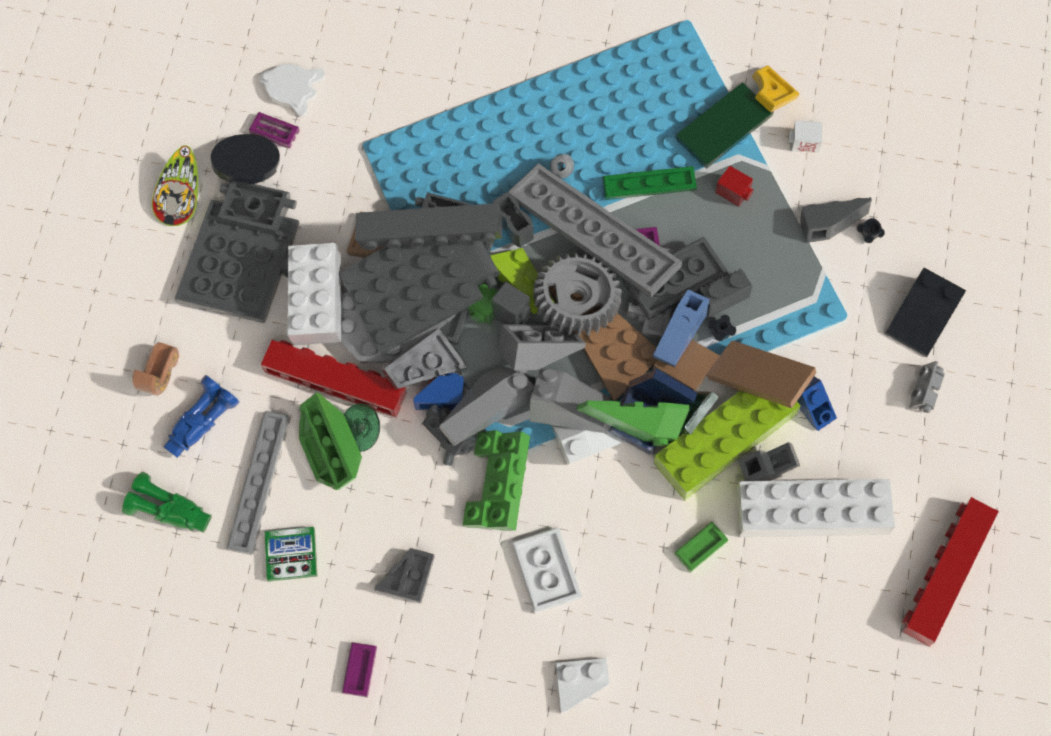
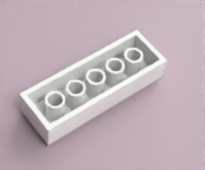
M891 479L740 481L737 488L740 538L890 535L895 528Z

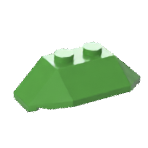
M315 393L300 405L299 440L316 481L334 490H340L356 478L362 455L344 414L320 393Z

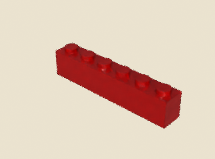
M271 340L261 362V367L266 374L397 418L407 394L406 387L395 390L387 378L381 377V374L374 370L364 371L353 363L346 362L343 364L337 362L332 356L324 355L322 357L316 355L311 349L293 347L290 342L280 340V342Z
M973 497L966 503L961 502L955 513L958 516L956 523H951L944 535L948 538L945 546L940 544L934 555V558L938 559L935 566H929L923 577L927 581L924 588L919 587L912 601L916 602L913 610L908 609L901 623L905 624L902 630L903 633L929 647L935 643L999 513L998 510Z

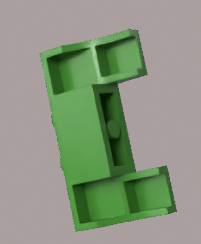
M497 430L477 432L474 455L479 458L488 457L482 499L481 501L466 502L462 526L467 528L516 531L530 436L522 431L501 433Z

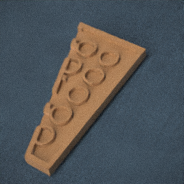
M548 286L549 292L556 304H558L555 288ZM579 293L570 295L574 301L583 300L582 295ZM598 305L583 315L593 314L602 309V307ZM618 313L614 316L612 323L608 322L605 329L600 327L598 333L591 329L589 336L585 331H581L579 336L586 343L585 348L582 350L590 364L594 366L602 385L606 387L612 401H618L624 395L629 381L648 373L658 360L653 358L657 347Z

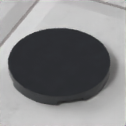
M239 134L227 137L217 143L211 152V166L214 173L219 178L230 183L232 181L248 182V185L260 183L272 177L277 172V167L280 163V153L277 146L269 139L254 134Z

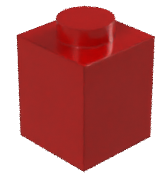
M729 165L717 182L716 194L739 207L743 200H749L754 191L752 189L753 178Z

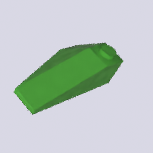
M587 400L578 404L577 410L642 441L653 442L654 446H667L668 442L678 439L689 412V405L658 403L657 405L643 407V402H634L620 406L618 401Z

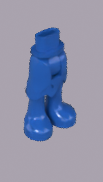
M204 375L201 379L202 395L188 411L183 412L172 427V435H168L170 439L163 446L176 458L184 450L188 452L191 446L216 425L214 421L226 410L235 408L240 403L233 394L224 388L222 389L219 384L207 375ZM218 397L216 403L204 416L202 412Z

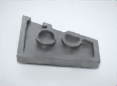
M437 329L381 371L395 390L443 376L447 373L465 369L467 365L441 330Z

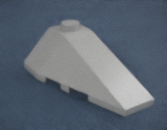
M498 366L478 379L441 423L439 428L455 446L528 404L534 386L523 373L516 372L509 367Z

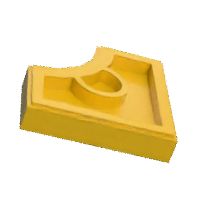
M769 65L755 71L752 76L759 88L755 99L770 112L796 100L800 94Z

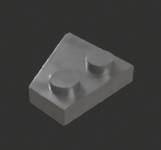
M410 548L402 556V560L389 570V574L380 583L375 585L374 591L421 604L435 555Z

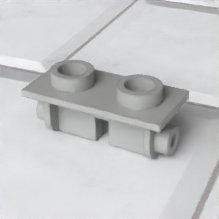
M938 361L922 365L919 369L918 381L911 393L910 409L920 406L921 411L924 413H930L934 409L938 394L931 389L940 390L945 376L944 369L937 366Z

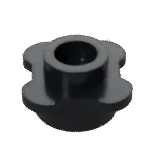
M870 218L864 224L861 223L857 226V231L863 235L864 241L869 244L874 239L882 238L885 235V230L882 229L881 223L875 218Z
M722 315L720 319L716 321L711 320L708 324V328L712 330V334L717 341H723L729 336L736 334V327L732 326L728 315Z

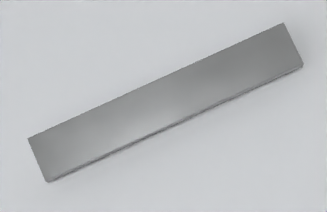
M265 411L227 545L228 551L251 556L253 554L290 418L288 415Z

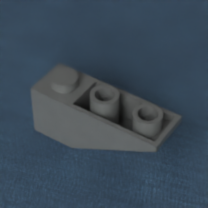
M855 198L853 200L833 201L819 205L811 204L802 207L800 223L806 243L829 240L869 214L872 198Z

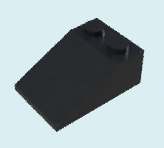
M923 267L886 330L885 335L928 357L967 290Z

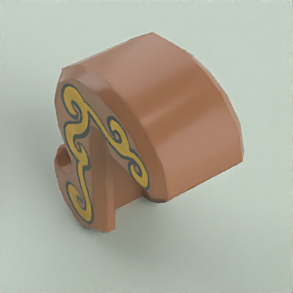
M161 342L156 343L152 347L143 372L134 369L132 382L135 389L156 396L163 393L168 386L172 367L174 368L178 363V348Z

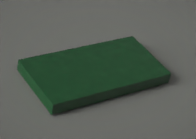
M742 82L677 133L675 139L707 169L770 119L774 111H768L755 99L756 94Z

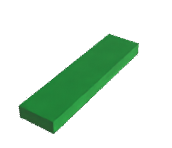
M694 166L606 175L602 177L605 200L695 191L697 189Z

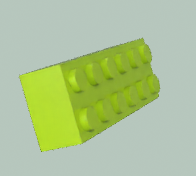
M739 391L702 419L691 435L682 434L678 439L657 453L654 458V465L685 501L795 417L801 405L796 402L792 408Z

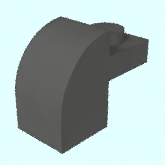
M790 442L768 452L758 450L738 459L745 481H772L782 477L783 473L801 466L794 447Z

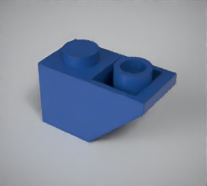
M814 376L797 402L801 405L799 410L814 429L819 431L836 420L837 416L822 381Z

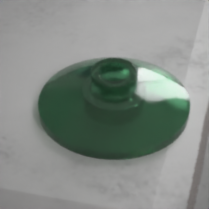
M362 403L354 404L346 410L344 416L360 452H365L371 449L379 438L380 420L376 411L371 406Z

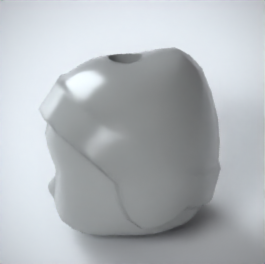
M558 154L552 159L550 169L553 174L564 179L573 173L574 161L568 154Z

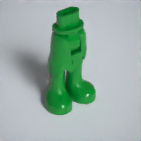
M140 472L137 475L131 489L136 493L145 494L160 500L164 504L159 506L129 491L122 506V513L127 516H133L137 511L154 516V520L160 521V523L189 529L190 531L197 530L202 533L206 531L212 518L211 514L204 512L203 507H198L192 500L178 493H170L153 484L151 476L145 472Z

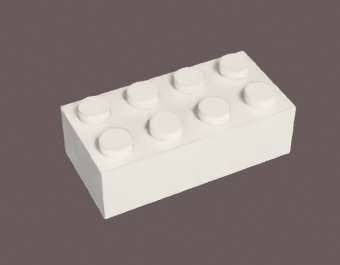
M336 243L288 246L287 335L294 345L341 342V277L339 275V272H341V253Z

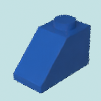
M456 373L438 376L414 397L415 410H429L432 406L437 405L439 408L445 407L452 411L464 397V377Z

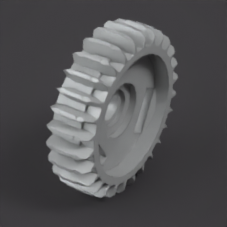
M566 253L564 259L557 256L555 262L549 260L548 266L543 265L534 284L533 299H535V307H538V315L544 314V322L551 320V328L558 325L559 332L567 329L568 335H571L572 331H577L578 336H580L581 331H585L589 336L591 329L598 333L600 327L605 329L608 322L612 323L621 304L622 290L619 288L620 281H615L616 273L610 274V267L603 268V261L599 264L596 263L595 256L591 260L587 259L586 253L583 258L578 257L577 253L574 254L573 258H570ZM548 286L555 288L558 304H554L551 300ZM579 293L582 295L583 300L574 301L570 295ZM598 305L602 307V309L593 314L583 315Z

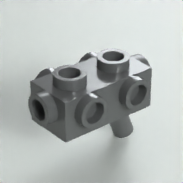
M434 405L427 411L426 418L422 424L441 443V447L446 450L443 464L452 466L454 457L469 454L474 449V443L477 439L472 435L453 446L439 428L452 411L448 408H439L437 405Z

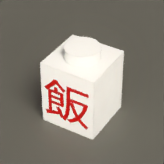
M795 120L793 129H789L788 143H792V152H820L823 139V122Z

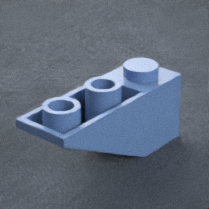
M687 290L678 304L653 354V358L673 367L676 366L706 318L710 299Z

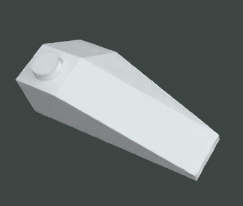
M606 423L602 433L551 425L567 465L626 442L610 433L609 429L611 426Z

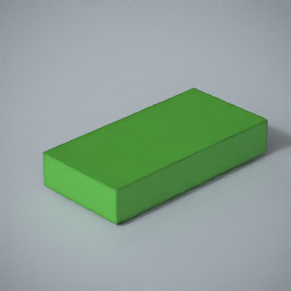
M711 522L680 547L674 555L691 573L729 540Z

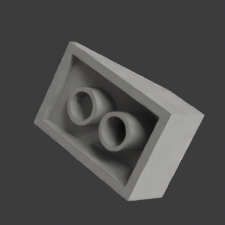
M501 324L497 351L514 371L525 373L528 370H538L585 348L586 343L574 331H572L571 335H568L567 329L559 332L558 325L551 328V324Z
M540 368L530 399V422L602 433L605 423L578 411L577 405L587 400L610 401L611 397L565 372Z

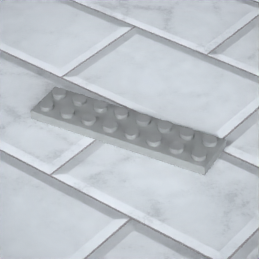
M540 164L536 165L508 192L517 200L522 208L592 257L595 256L599 262L603 261L606 267H610L612 271L649 297H652L682 267L681 260Z

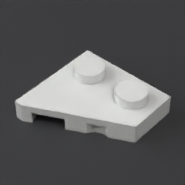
M607 658L556 663L561 714L567 713L581 702L583 703L592 695L610 685Z

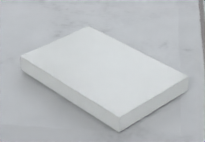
M559 527L512 542L535 614L583 599Z

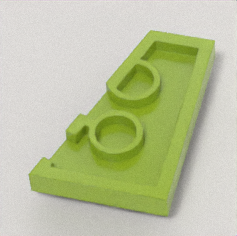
M520 248L490 255L500 273L497 278L502 283L506 281L530 297V311L533 314H537L538 307H535L533 293L538 273L524 249ZM549 293V296H550L551 300L553 301L554 304H556V303L554 302L553 298L551 297L550 293Z

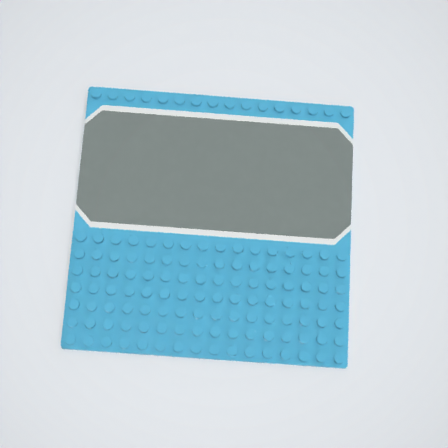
M690 20L661 29L366 141L363 144L365 153L390 210L422 208L415 206V200L417 197L425 198L427 192L474 205L493 204L495 199L506 192L508 193L536 165L540 164L552 172L550 164L556 155L563 153L570 155L574 161V171L569 177L562 180L634 229L657 227L660 247L678 251L705 237L729 272V275L730 272L734 273V270H743L753 287L750 297L711 317L706 315V318L692 338L695 342L718 355L722 354L731 340L769 352L845 321L847 318L846 310L810 243H806L804 232L752 135L749 134L707 169L675 139L677 133L729 93ZM729 165L753 178L752 189L754 191L749 200H743L739 207L716 194L717 182ZM694 166L697 185L695 191L605 200L603 176ZM519 205L520 210L524 211L531 218L534 239L521 248L524 249L537 273L541 272L543 265L548 266L549 260L555 262L557 256L564 259L566 253L570 258H573L575 253L580 258H583L585 253L587 259L591 260L593 258ZM502 228V239H495L490 255L520 249V247L511 242L507 230ZM616 274L615 281H620L619 288L622 290L618 314L642 334L643 324L638 323V319L627 317L629 303H632L634 306L639 305L625 286L624 278ZM495 277L497 286L494 289L499 291L504 283ZM678 305L671 308L669 322ZM531 312L532 318L529 324H551V320L544 322V314L538 315V313L533 314ZM468 314L458 345L450 343L467 365L465 369L460 370V373L464 377L468 391L482 375L498 366L512 368L497 351L502 323L496 319H493L491 325L485 322L480 324L474 321ZM722 315H728L730 323L736 327V334L729 336L723 341H717L712 334V330L708 328V324L711 320L716 321L720 319ZM644 336L655 347L658 346L661 340ZM582 349L542 367L543 369L565 372L610 397L606 387L602 385L594 366L590 364ZM540 369L528 370L523 373L533 386H535ZM530 400L528 404L485 428V431L497 430L501 433L522 431L530 436L528 450L556 439L551 425L530 422Z

